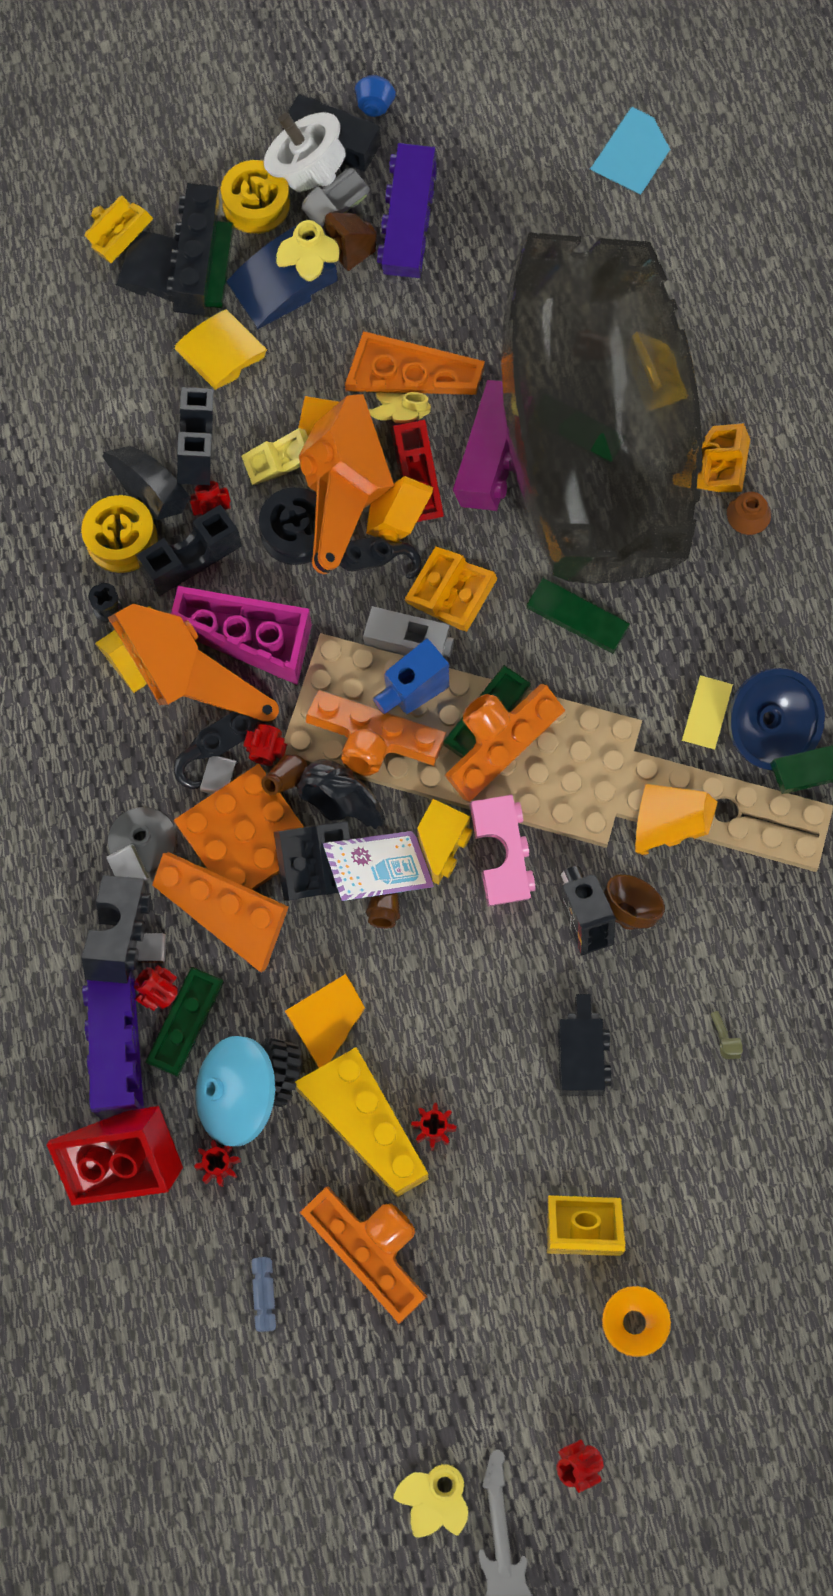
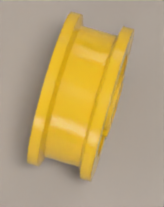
M248 160L232 167L222 180L221 198L224 215L228 222H233L236 229L252 234L264 233L278 227L287 217L290 209L288 181L284 177L271 176L264 167V161ZM260 199H261V203H262V208H261V209H260V202H259Z
M114 495L99 500L87 511L82 521L81 534L89 555L98 566L110 572L126 573L139 569L140 566L136 555L158 542V533L149 509L141 501L130 496ZM116 519H120L121 524L123 526V529L120 531V540L123 545V549H119V545L116 540V538L119 536V526L117 524ZM103 545H108L110 549L103 547Z

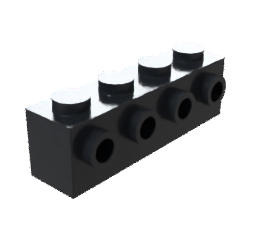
M187 183L186 195H180L179 214L183 216L182 222H176L175 241H179L178 249H172L171 268H174L175 272L174 277L168 276L167 296H172L173 312L205 316L219 215V186Z

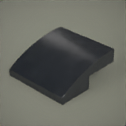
M142 231L129 245L116 285L141 296H146L147 292L172 302V296H167L168 276L174 277L175 269L171 268L172 249H178L179 241H175V238Z
M348 821L274 832L284 901L339 893L323 843L349 840Z

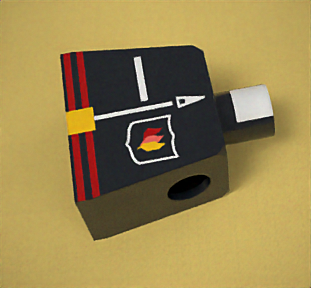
M573 866L564 870L561 873L565 883L562 885V906L581 956L614 945L616 918L596 875L584 877L579 866Z

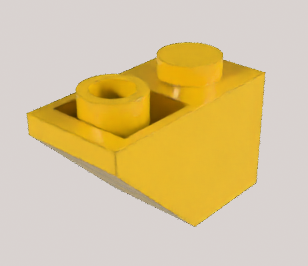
M432 799L418 825L417 835L432 882L439 885L443 876L447 878L451 876L457 863V859L453 857L458 847H466L473 830L469 828L470 816L435 799Z

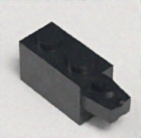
M576 994L575 1013H567V1019H560L558 1023L560 1096H603L605 1086H611V1065H604V1051H610L609 1029H603V1019H600V1013H591V994Z

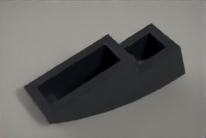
M126 446L103 453L102 457L128 495L143 502L155 520L183 513L190 496L181 484H177V479L156 459L133 446Z

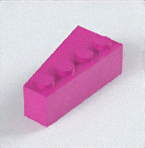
M178 586L171 614L180 616L183 622L188 620L192 624L198 635L195 641L298 685L312 626L309 609Z

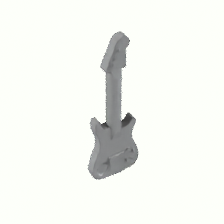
M495 1450L490 1455L482 1485L488 1492L496 1561H490L486 1557L485 1551L483 1549L479 1550V1561L487 1579L486 1596H533L527 1586L525 1577L528 1564L527 1558L522 1556L518 1564L512 1565L502 1489L505 1486L503 1472L505 1455L501 1450Z

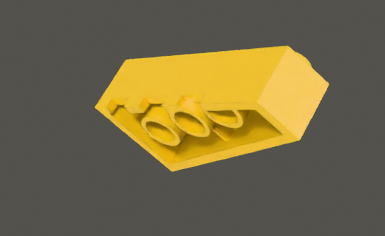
M357 1047L295 1081L297 1092L336 1131L396 1197L429 1179L428 1172Z

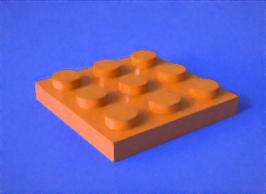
M257 764L174 819L175 825L207 870L251 890H255L280 873L274 832L304 827L281 793L269 795L264 791L261 782L267 774L260 764Z

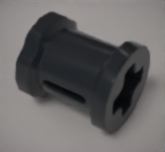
M101 583L93 586L89 591L88 599L91 602L94 615L100 621L110 622L108 617L123 609L122 602L113 585Z

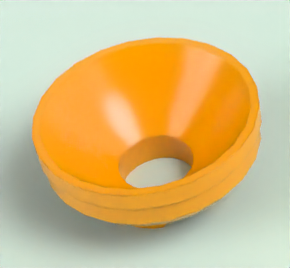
M639 1286L626 1287L612 1295L606 1303L602 1315V1327L606 1339L618 1352L633 1357L647 1356L661 1348L667 1340L671 1326L670 1313L665 1302L654 1291ZM636 1311L643 1315L645 1328L641 1333L631 1334L624 1328L623 1319L628 1312Z

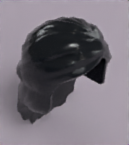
M327 759L317 760L305 768L300 777V782L297 784L299 797L315 806L325 818L332 821L342 820L349 816L358 819L366 827L372 826L375 830L378 826L381 827L384 824V812L375 795L364 783L357 779L355 773L350 768H345L341 764Z

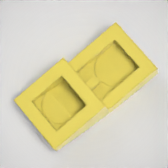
M298 428L273 443L266 441L242 455L252 485L274 479L301 467L299 455L308 439L305 429Z
M700 675L682 741L715 750L733 684Z

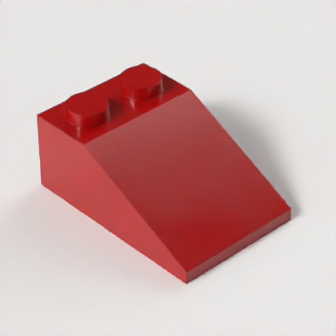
M159 1106L122 1112L51 1139L46 1144L72 1206L167 1193L184 1168Z

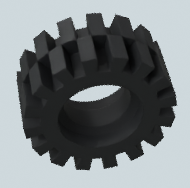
M267 1037L260 1045L268 1054L274 1071L275 1098L273 1106L283 1107L288 1104V1100H291L293 1096L292 1090H295L297 1086L295 1081L300 1075L298 1067L301 1066V1060L299 1059L301 1051L298 1050L299 1046L296 1043Z

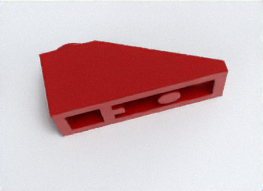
M420 420L391 426L390 429L401 478L406 476L433 487L432 494L417 522L444 517L426 421Z

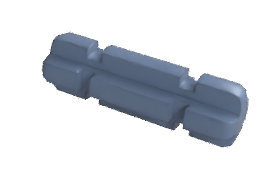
M257 1257L252 1259L251 1262L252 1274L255 1275V1279H253L254 1310L257 1311L255 1328L258 1332H269L276 1328L275 1314H272V1309H275L273 1279L270 1278V1273H273L272 1260L270 1257Z

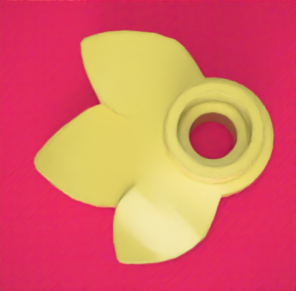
M305 220L297 225L292 237L281 242L276 256L277 265L279 267L296 265L297 272L304 280L313 281L321 274L324 262H337L339 260V247L334 239L324 235V231L319 224L311 220ZM307 236H313V237H314L313 239H310V240H304Z
M376 392V397L382 405L369 409L370 415L375 419L384 421L392 419L395 423H409L428 415L431 405L428 403V397L418 392L406 394Z
M439 1465L433 1468L429 1474L412 1473L399 1484L395 1491L394 1499L396 1501L412 1506L411 1528L416 1538L431 1535L442 1525L452 1534L458 1536L468 1519V1507L461 1496L464 1489V1480L461 1473L451 1465ZM441 1477L451 1479L453 1485L449 1492H441L438 1489L437 1483Z

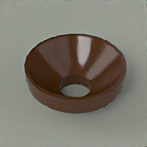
M625 874L613 876L603 891L616 918L615 922L619 923L622 928L633 930L653 927L665 912V904L661 895L650 884L635 876Z

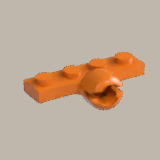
M540 684L511 712L506 710L497 696L484 694L476 698L463 712V721L475 736L476 744L445 774V777L463 800L471 802L563 714L565 709L549 687L544 684Z
M318 690L306 714V723L348 738L342 750L341 760L346 768H350L355 774L361 776H371L377 773L388 753H397L434 766L446 737V732L390 713L383 714L378 709Z
M325 1187L300 1212L398 1324L407 1318L428 1297L397 1263V1252L414 1237L415 1229L406 1215L393 1204H383L366 1221L362 1222L330 1187Z

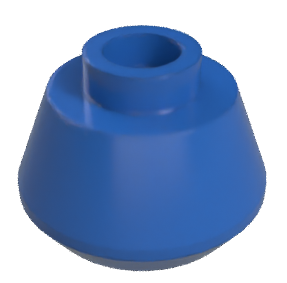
M366 76L355 85L358 106L361 111L370 117L384 114L396 96L394 87L387 79L381 76Z

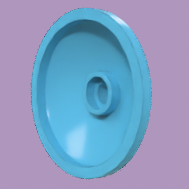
M232 1036L216 1044L203 1061L197 1077L195 1093L197 1112L204 1129L217 1143L225 1146H242L251 1142L265 1127L273 1108L275 1076L272 1063L264 1048L258 1042L248 1037Z

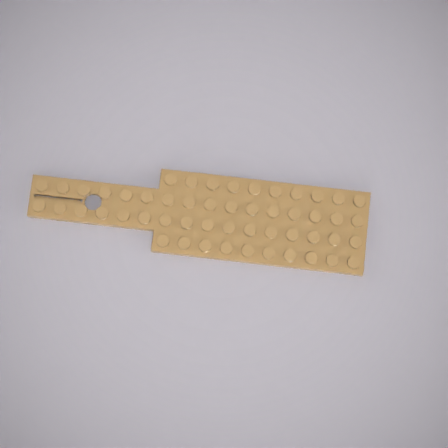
M320 633L285 735L284 743L288 744L285 755H299L308 765L317 760L327 759L345 767L341 760V755L348 738L306 723V714L318 690L378 709L373 701V697L386 688L384 673L404 656ZM449 668L450 687L409 714L404 713L399 705L387 713L446 732L447 737L463 717L465 708L480 696L492 679ZM529 690L527 692V694L523 697L519 704L532 692V690ZM558 697L556 698L565 709V712L472 800L478 801L513 795L514 803L520 802L523 822L520 824L607 848L615 817L634 822L638 821L645 784L704 791L709 793L715 800L724 798L734 802L738 809V815L730 822L718 821L714 815L709 834L695 839L817 872L833 811V805L789 793L781 794V791L636 752L634 749L642 720ZM444 745L434 766L397 753H388L377 773L371 776L355 774L358 779L470 810L471 802L463 800L445 777V774L462 758Z

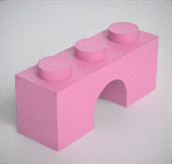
M513 795L472 801L470 803V811L475 839L483 837L496 838L503 844L506 851L505 861L500 867L482 872L487 906L529 900L531 898L530 892L535 891V881L532 870L526 871L524 857H529V848L526 836L520 837L518 823L523 822L520 802L514 803Z

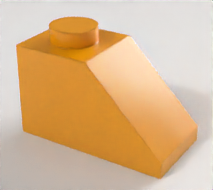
M406 476L396 481L394 487L370 504L366 534L381 537L392 542H398L411 534L432 494L433 487Z

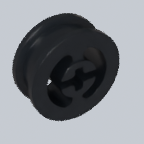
M299 487L285 488L272 494L262 505L259 513L261 541L267 553L275 560L289 565H302L312 561L314 533L310 535L309 517L307 518V513L315 518L317 493ZM278 518H280L281 532L284 535V539L276 535L272 529Z

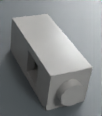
M374 606L371 608L363 635L364 645L403 656L407 655L427 638L443 657L450 658L454 645V638L450 637L449 624Z

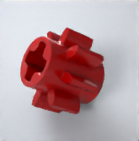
M210 481V485H197L194 489L195 493L190 494V505L194 516L199 514L202 516L220 504L224 510L231 508L227 487L220 489L215 481Z
M266 724L258 725L254 732L247 731L243 746L247 748L246 752H250L248 758L255 763L266 766L273 765L276 758L281 759L285 755L288 745L284 743L285 738L281 737L282 731Z
M159 965L156 966L155 970L151 967L144 969L134 982V989L139 992L135 1000L152 1011H155L157 1006L161 1009L168 1007L178 993V988L172 984L177 979V976Z
M434 1103L433 1110L428 1112L420 1107L418 1111L422 1117L421 1121L411 1122L412 1128L421 1129L416 1142L421 1143L426 1139L430 1142L431 1150H434L435 1142L439 1141L448 1146L450 1142L446 1136L447 1132L456 1131V1125L447 1123V1120L452 1115V1111L448 1110L443 1114L438 1111L437 1103ZM433 1118L438 1119L440 1126H444V1128H439L435 1135L430 1134L428 1127H424V1125H429Z
M212 1140V1148L207 1151L198 1149L202 1156V1162L195 1164L194 1168L199 1171H206L202 1179L205 1184L209 1183L213 1177L217 1179L219 1186L223 1187V1178L228 1175L232 1178H237L232 1168L233 1164H238L241 1162V1159L238 1156H229L233 1146H224L222 1149L219 1148L215 1140ZM223 1155L222 1160L226 1164L222 1170L216 1167L212 1172L211 1158L219 1159Z
M580 1439L558 1451L562 1459L557 1463V1474L563 1484L568 1487H576L577 1492L581 1493L602 1481L598 1473L604 1467L603 1458L594 1446H585L583 1440Z

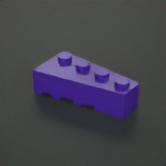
M398 143L397 154H391L389 172L394 174L393 184H387L385 203L390 204L389 214H383L381 233L386 234L384 245L379 244L377 263L382 264L383 274L421 278L426 246L424 232H428L430 221V206H428V203L433 202L434 180L437 177L435 147Z
M131 971L128 984L87 980V985L82 987L84 1006H88V1020H85L86 1040L89 1041V1055H87V1069L90 1081L89 1103L91 1112H94L101 1120L125 1111L144 1108L137 1003L135 1000L136 990L134 989L135 977Z

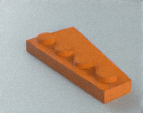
M363 331L345 383V391L476 395L485 369V361Z
M170 852L163 853L152 886L259 972L265 971L289 906Z

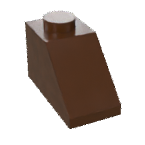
M330 212L325 215L327 236L337 242L339 247L338 262L347 271H350L376 251L377 234L369 222H363L356 214Z

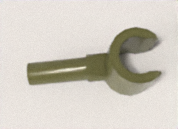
M719 1011L711 1013L710 1015L719 1034L721 1056L724 1059H740L743 1052L741 1038H729Z

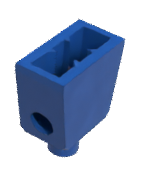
M428 638L425 639L384 673L386 688L373 697L374 703L383 714H386L397 705H399L404 713H411L450 687L449 663Z

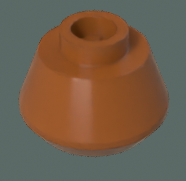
M745 492L735 497L729 503L726 516L734 530L742 534L754 535L762 532L769 525L771 509L761 494Z

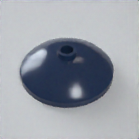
M784 668L762 670L748 678L735 693L728 714L729 734L737 752L750 764L771 771L773 769L770 763L775 758L814 750L821 739L825 723L824 705L817 688L804 675ZM768 712L769 721L764 723L763 716Z

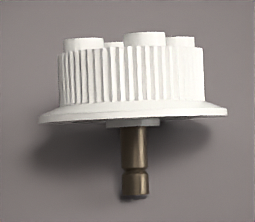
M322 112L306 116L294 123L289 113H283L278 118V121L285 130L276 137L266 152L264 158L266 171L271 176L284 177L288 181L290 188L296 192L310 190L319 185L327 186L331 184L336 178L335 172H337L345 157V149L338 139L340 122L337 117L331 113Z

